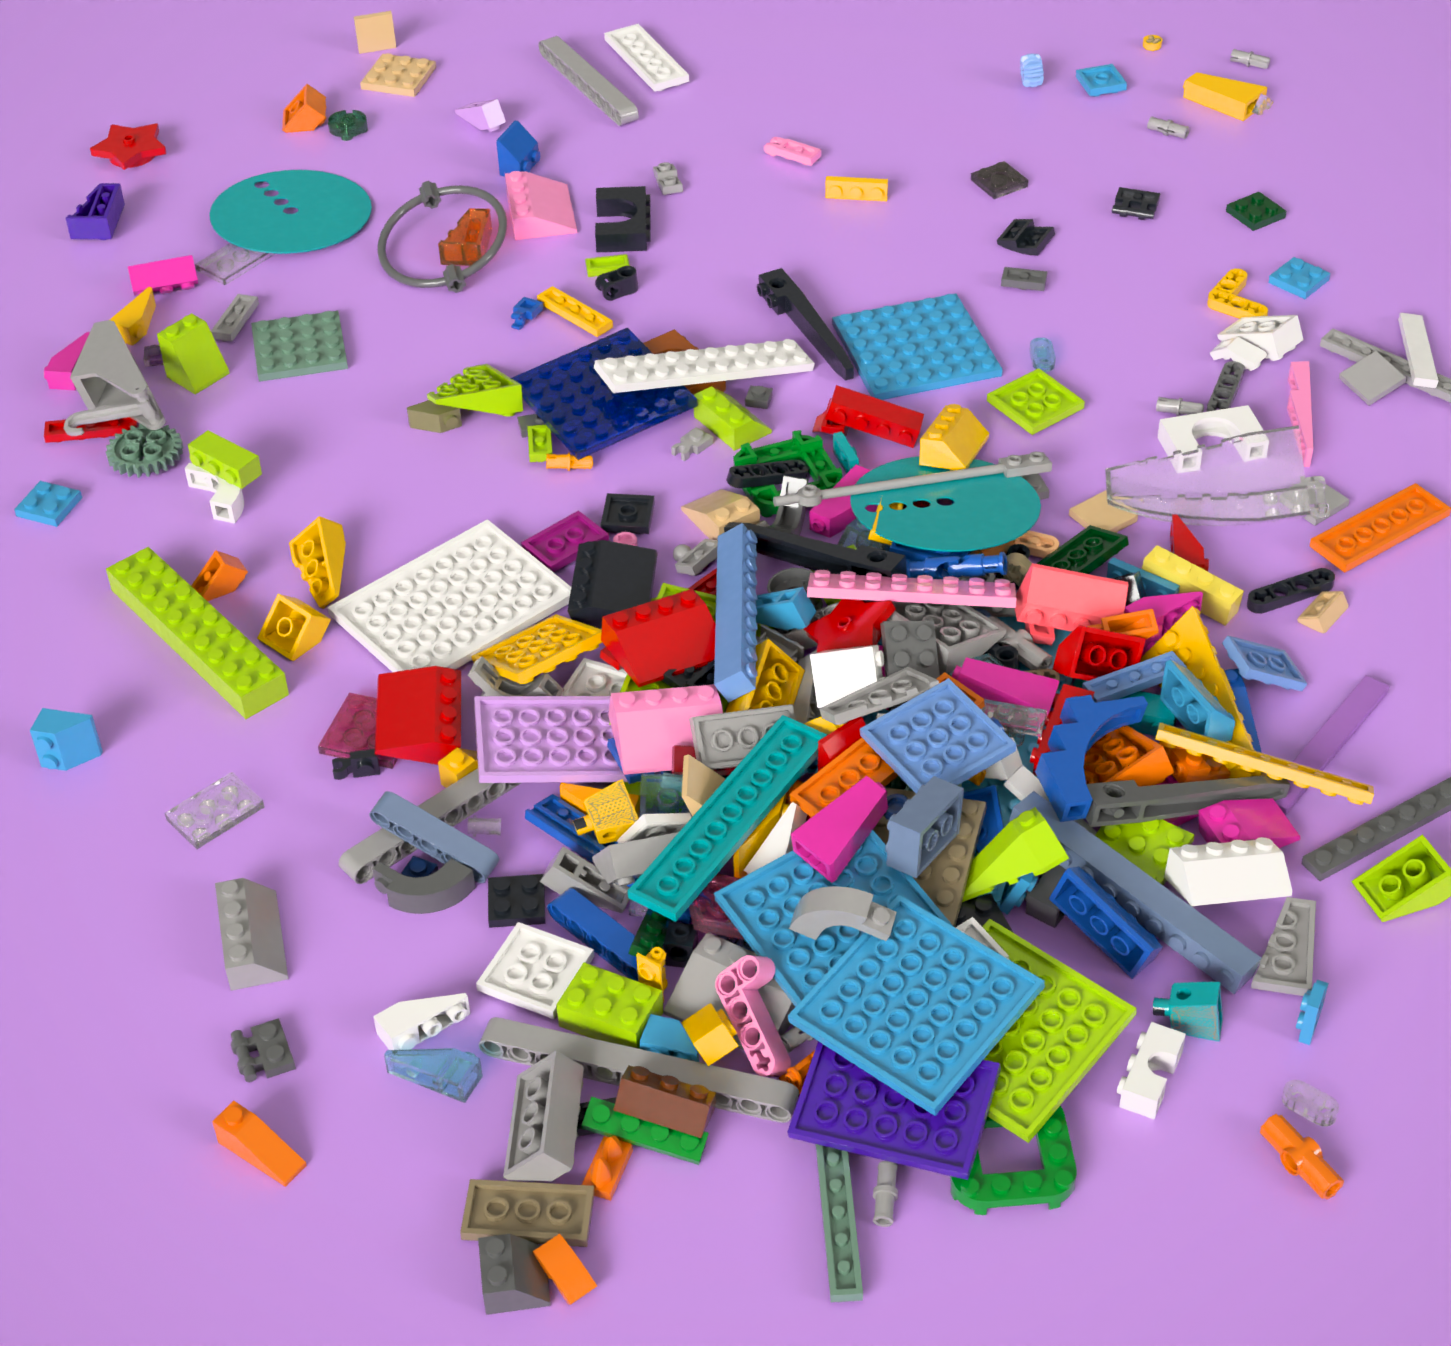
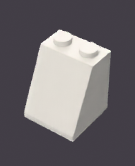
M878 645L824 650L810 655L818 708L885 678L882 675L881 666H884V655L882 650L879 651Z

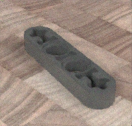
M1236 361L1225 363L1207 404L1206 412L1215 411L1217 408L1219 410L1231 408L1243 379V364Z

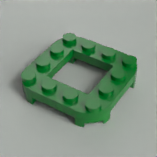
M801 430L792 431V439L753 449L749 442L741 445V450L733 456V466L801 460L808 465V472L814 482L808 484L815 485L820 490L831 489L842 479L841 468H836L823 448V439L819 435H816L815 438L801 435ZM774 484L742 488L746 496L760 509L761 516L771 517L777 514L779 506H774L773 497L780 496L781 490L777 491Z
M1061 1105L1036 1134L1042 1170L983 1174L977 1149L969 1180L950 1176L951 1195L954 1201L958 1200L964 1206L973 1209L974 1214L987 1215V1208L1045 1203H1048L1049 1210L1060 1207L1061 1202L1065 1201L1074 1191L1077 1175L1066 1118ZM987 1116L984 1128L1003 1127Z

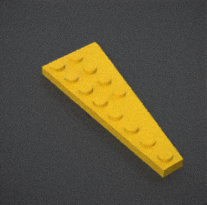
M1192 606L1150 648L1140 661L1142 662L1173 651L1187 666V669L1197 679H1200L1204 687L1218 699L1221 706L1234 717L1235 727L1232 740L1227 741V743L1254 750L1251 743L1253 740L1246 731L1242 713L1238 711L1235 704L1236 698L1224 669L1220 667L1216 657V649L1211 645L1207 635L1209 634L1208 629L1201 620V612ZM1229 762V764H1224L1231 773L1229 778L1267 776L1265 772L1258 770L1255 772L1245 771L1239 767L1240 765Z

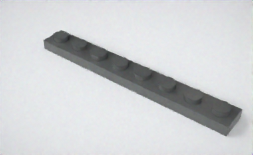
M1451 777L1303 856L1301 864L1319 881H1322L1451 811Z

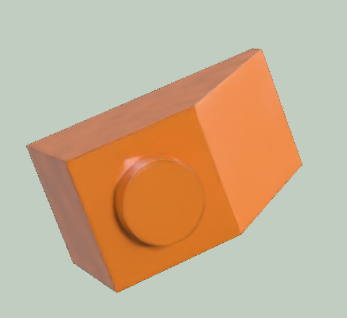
M215 550L191 586L204 599L210 601L234 592L244 580L248 571L239 558Z

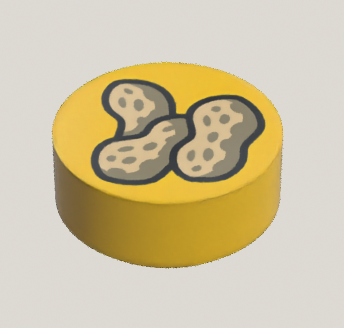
M1147 35L1143 38V47L1149 51L1159 50L1162 47V38L1157 35Z

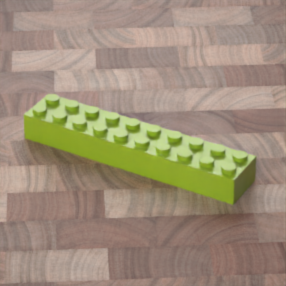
M146 547L106 568L111 590L245 719L289 695L285 673L151 548Z

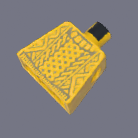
M621 779L586 798L583 802L587 815L573 820V824L578 836L594 830L599 844L617 841L639 819L623 780Z

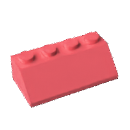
M1032 563L1016 593V618L1018 622L1071 632L1079 625L1091 626L1101 624V618L1124 614L1129 585L1125 581Z

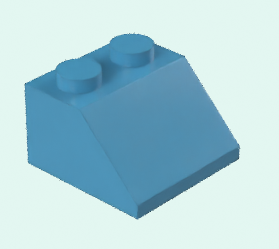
M42 708L30 729L40 765L43 768L67 771L99 757L103 753L93 716L89 714Z

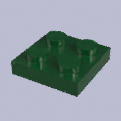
M1260 192L1238 199L1226 206L1227 213L1252 231L1286 218V210Z

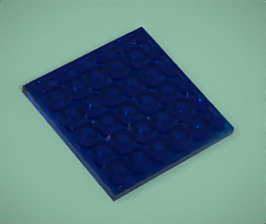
M628 327L510 378L521 384L522 398L577 460L698 406L697 398L684 385L619 393L611 391L594 369L595 360L641 356L652 353Z

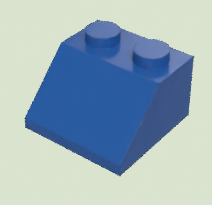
M514 120L496 140L500 176L505 177V173L513 171L530 172L540 160L541 154L538 149V142L519 121Z

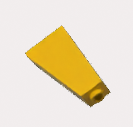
M1196 72L1187 78L1183 84V98L1241 121H1245L1262 108L1266 101L1267 87L1208 74Z

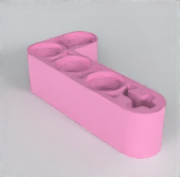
M746 955L717 976L715 981L716 991L733 1027L738 1033L737 1036L755 1073L764 1077H780L787 1073V1069L791 1067L790 1056L758 989L770 982L774 977L775 965L768 957Z

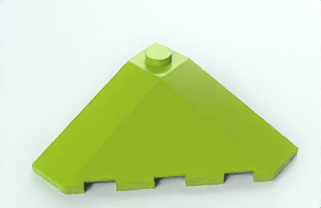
M488 364L466 367L463 369V376L456 374L450 378V383L452 384L448 385V383L444 382L437 387V394L435 392L427 394V399L438 405L500 414L505 417L514 416L515 412L523 411L521 384Z

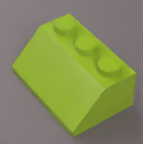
M712 386L693 395L694 417L734 451L740 449L741 445L749 442L750 444L772 433L771 428L732 396Z

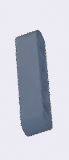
M384 792L369 813L371 820L378 826L438 861L446 864L452 858L472 869L474 881L477 883H484L500 861L498 855L490 848L393 792Z

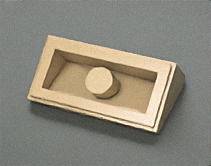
M1343 591L1321 592L1297 618V621L1320 633H1326L1348 609V603Z

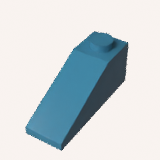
M803 587L757 595L756 623L783 630L795 628L800 630L810 624V620L817 612Z

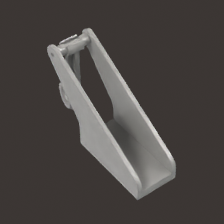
M107 320L94 323L70 376L88 410L70 415L64 423L65 432L70 436H78L84 434L82 428H76L80 425L126 417L134 419L150 430L160 429L165 425L166 420L115 322Z

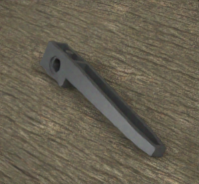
M1268 776L1138 787L1134 780L1087 784L1092 797V803L1085 819L1090 827L1129 824L1199 814L1200 809L1223 800L1273 798L1276 801L1287 797L1290 783L1285 778L1275 780Z

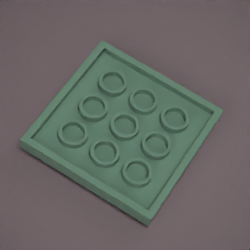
M325 311L317 314H304L302 316L282 317L275 320H261L251 323L259 382L348 369L338 311Z

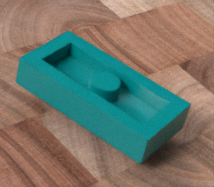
M842 431L833 433V453L847 474L856 464L859 465L856 449L851 447Z

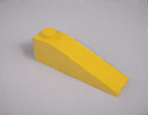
M319 516L289 542L295 567L300 568L302 572L301 577L310 585L309 591L319 608L324 609L339 596L346 542L341 524Z

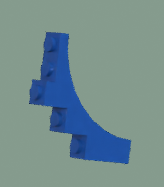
M1091 695L1066 698L1060 714L1063 724L1053 727L1048 741L1051 751L1041 754L1035 770L1060 822L1086 818L1092 803V797L1085 780V754L1096 741L1107 733L1122 726L1141 722L1148 705L1144 696L1096 703Z

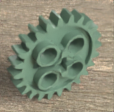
M139 424L137 428L131 425V430L122 429L123 434H114L115 439H110V444L106 445L109 466H113L114 471L119 470L121 475L127 472L128 477H131L134 473L137 474L138 478L143 473H146L147 477H150L151 472H155L158 475L160 469L168 470L167 465L174 466V460H180L179 455L183 454L180 434L176 433L175 428L170 429L169 425L157 430H150L142 424Z

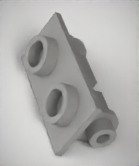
M761 625V636H756L757 645L766 639H770L797 664L800 659L804 658V647L798 642L784 637L776 630Z

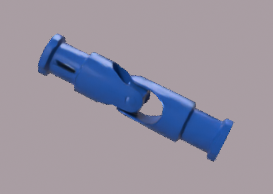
M1005 552L985 556L982 553L970 554L964 557H928L921 561L906 559L907 578H917L920 575L932 576L933 579H943L948 576L957 578L961 576L981 577L987 573L1006 575L1008 565ZM949 562L948 571L944 570L941 564Z

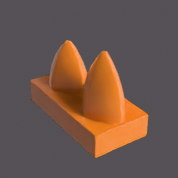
M615 1135L611 1137L603 1136L582 1185L594 1186V1196L611 1201L633 1152V1145L620 1141Z

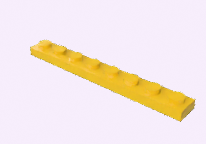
M1160 723L1155 740L1160 741V744L1165 747H1182L1188 753L1195 756L1205 754L1222 764L1235 763L1240 765L1239 767L1245 771L1255 772L1258 770L1265 772L1272 779L1282 780L1285 778L1293 781L1296 786L1302 788L1315 787L1328 796L1335 797L1337 794L1345 796L1348 801L1363 805L1364 802L1371 804L1374 796V786L1164 723Z

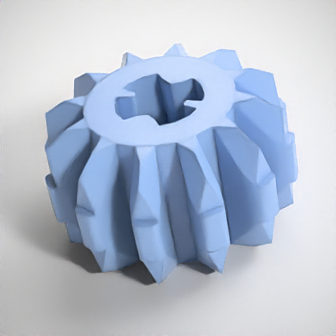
M1026 54L1020 59V74L1024 86L1037 87L1043 83L1044 72L1039 54Z

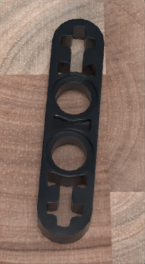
M800 460L733 466L729 469L726 481L735 488L782 484L783 476L806 479L809 467Z
M1318 568L1252 590L1248 594L1247 608L1254 613H1266L1319 595L1321 592L1330 591L1334 585L1335 574L1329 569ZM1303 585L1306 586L1307 589H1300L1296 586ZM1281 592L1286 594V596H1278L1274 593Z

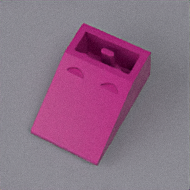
M1201 591L1143 597L1125 607L1124 614L1153 609L1159 633L1146 639L1141 658L1192 606L1201 611L1203 598Z

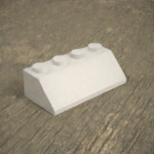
M1260 837L1256 840L1247 841L1233 840L1226 843L1209 842L1205 845L1186 844L1182 847L1169 849L1164 878L1191 906L1292 895V887L1284 854L1269 838Z

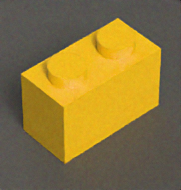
M709 1003L681 1022L693 1045L708 1066L738 1047L733 1036L738 1034L723 1009L721 1008L716 1011L712 1003Z

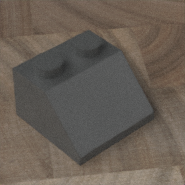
M512 1234L478 1238L482 1293L486 1315L551 1306L548 1276L532 1253L541 1245Z

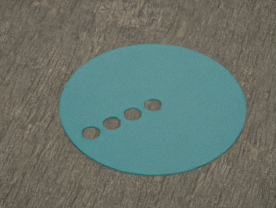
M283 170L250 177L223 191L211 206L210 222L219 236L238 247L264 253H301L326 248L353 236L369 220L372 206L366 191L347 178L322 171ZM258 182L269 183V186L265 188H258L254 185ZM269 190H276L279 192V194L276 196L270 197L264 195V193ZM277 199H287L289 201L285 205L274 204V201ZM290 207L298 209V212L294 214H287L283 211Z
M920 456L892 461L872 469L862 476L855 485L954 470L919 465ZM974 459L968 468L995 464ZM1003 473L850 496L852 511L866 528L872 530L877 512L867 511L865 507L868 505H878L881 501L883 510L879 511L875 533L898 544L931 551H974L1008 543L1029 531L1037 522L1041 511L1040 498L1035 489L1021 476L1007 478ZM941 498H948L953 500L954 504L943 506L936 501ZM918 500H924L931 505L926 508H919L914 506L913 503ZM899 502L907 507L903 510H894L889 505Z

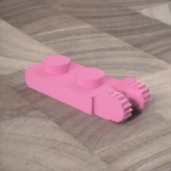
M776 136L770 140V143L768 142L764 146V151L768 155L770 154V156L778 155L804 165L812 166L821 157V150L819 148Z

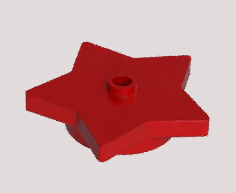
M157 123L136 128L112 124L108 138L91 147L90 152L91 156L108 158L113 165L125 170L144 165L155 156L165 155L166 148L157 140L159 134Z
M841 599L830 614L812 622L803 629L808 637L818 644L817 652L877 645L881 639L880 624L886 621L896 608L890 600L864 603L862 600Z

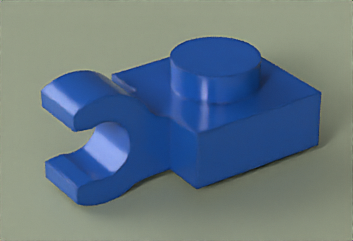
M523 297L513 307L511 318L515 319V322L511 327L521 330L526 319L533 320L543 310V302Z

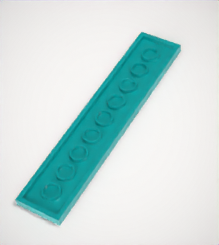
M782 715L627 890L628 898L676 922L818 756V741L827 736V734Z

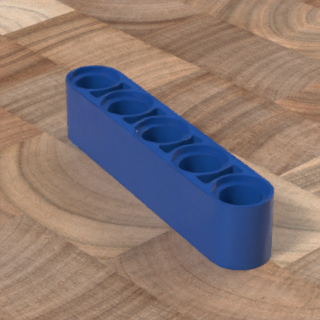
M569 888L547 905L549 914L559 925L586 946L594 949L595 953L627 978L638 981L637 957L628 954L635 938L634 934L573 888Z

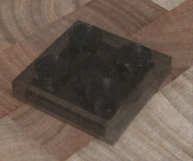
M1005 161L971 173V181L993 199L1028 187V179Z

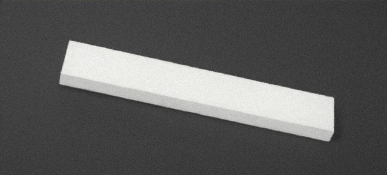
M1400 313L1398 321L1413 385L1436 388L1438 377L1423 316Z

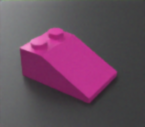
M1273 798L1223 800L1199 810V832L1207 843H1226L1233 840L1247 841L1264 837L1269 838L1278 848L1300 840V835Z

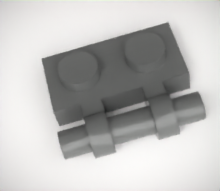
M279 1018L250 1027L252 1037L249 1038L244 1037L241 1030H235L231 1033V1048L238 1057L237 1066L240 1074L244 1075L246 1082L256 1080V1072L262 1070L265 1071L268 1079L296 1069ZM258 1050V1057H250L249 1052Z

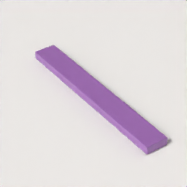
M1366 675L1292 762L1323 771L1386 696L1389 686ZM1288 780L1290 787L1287 797L1275 801L1285 815L1308 789L1296 786L1291 780Z

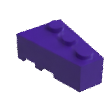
M100 183L86 197L87 201L83 205L79 204L76 207L77 211L73 215L66 217L71 239H112L125 202L120 183Z

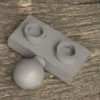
M704 539L692 550L684 544L676 546L673 550V558L677 561L674 564L677 573L690 576L701 573L703 568L717 559L718 540Z

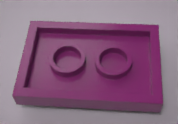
M578 510L521 542L522 548L554 573L576 560L579 544L588 541H609V534Z

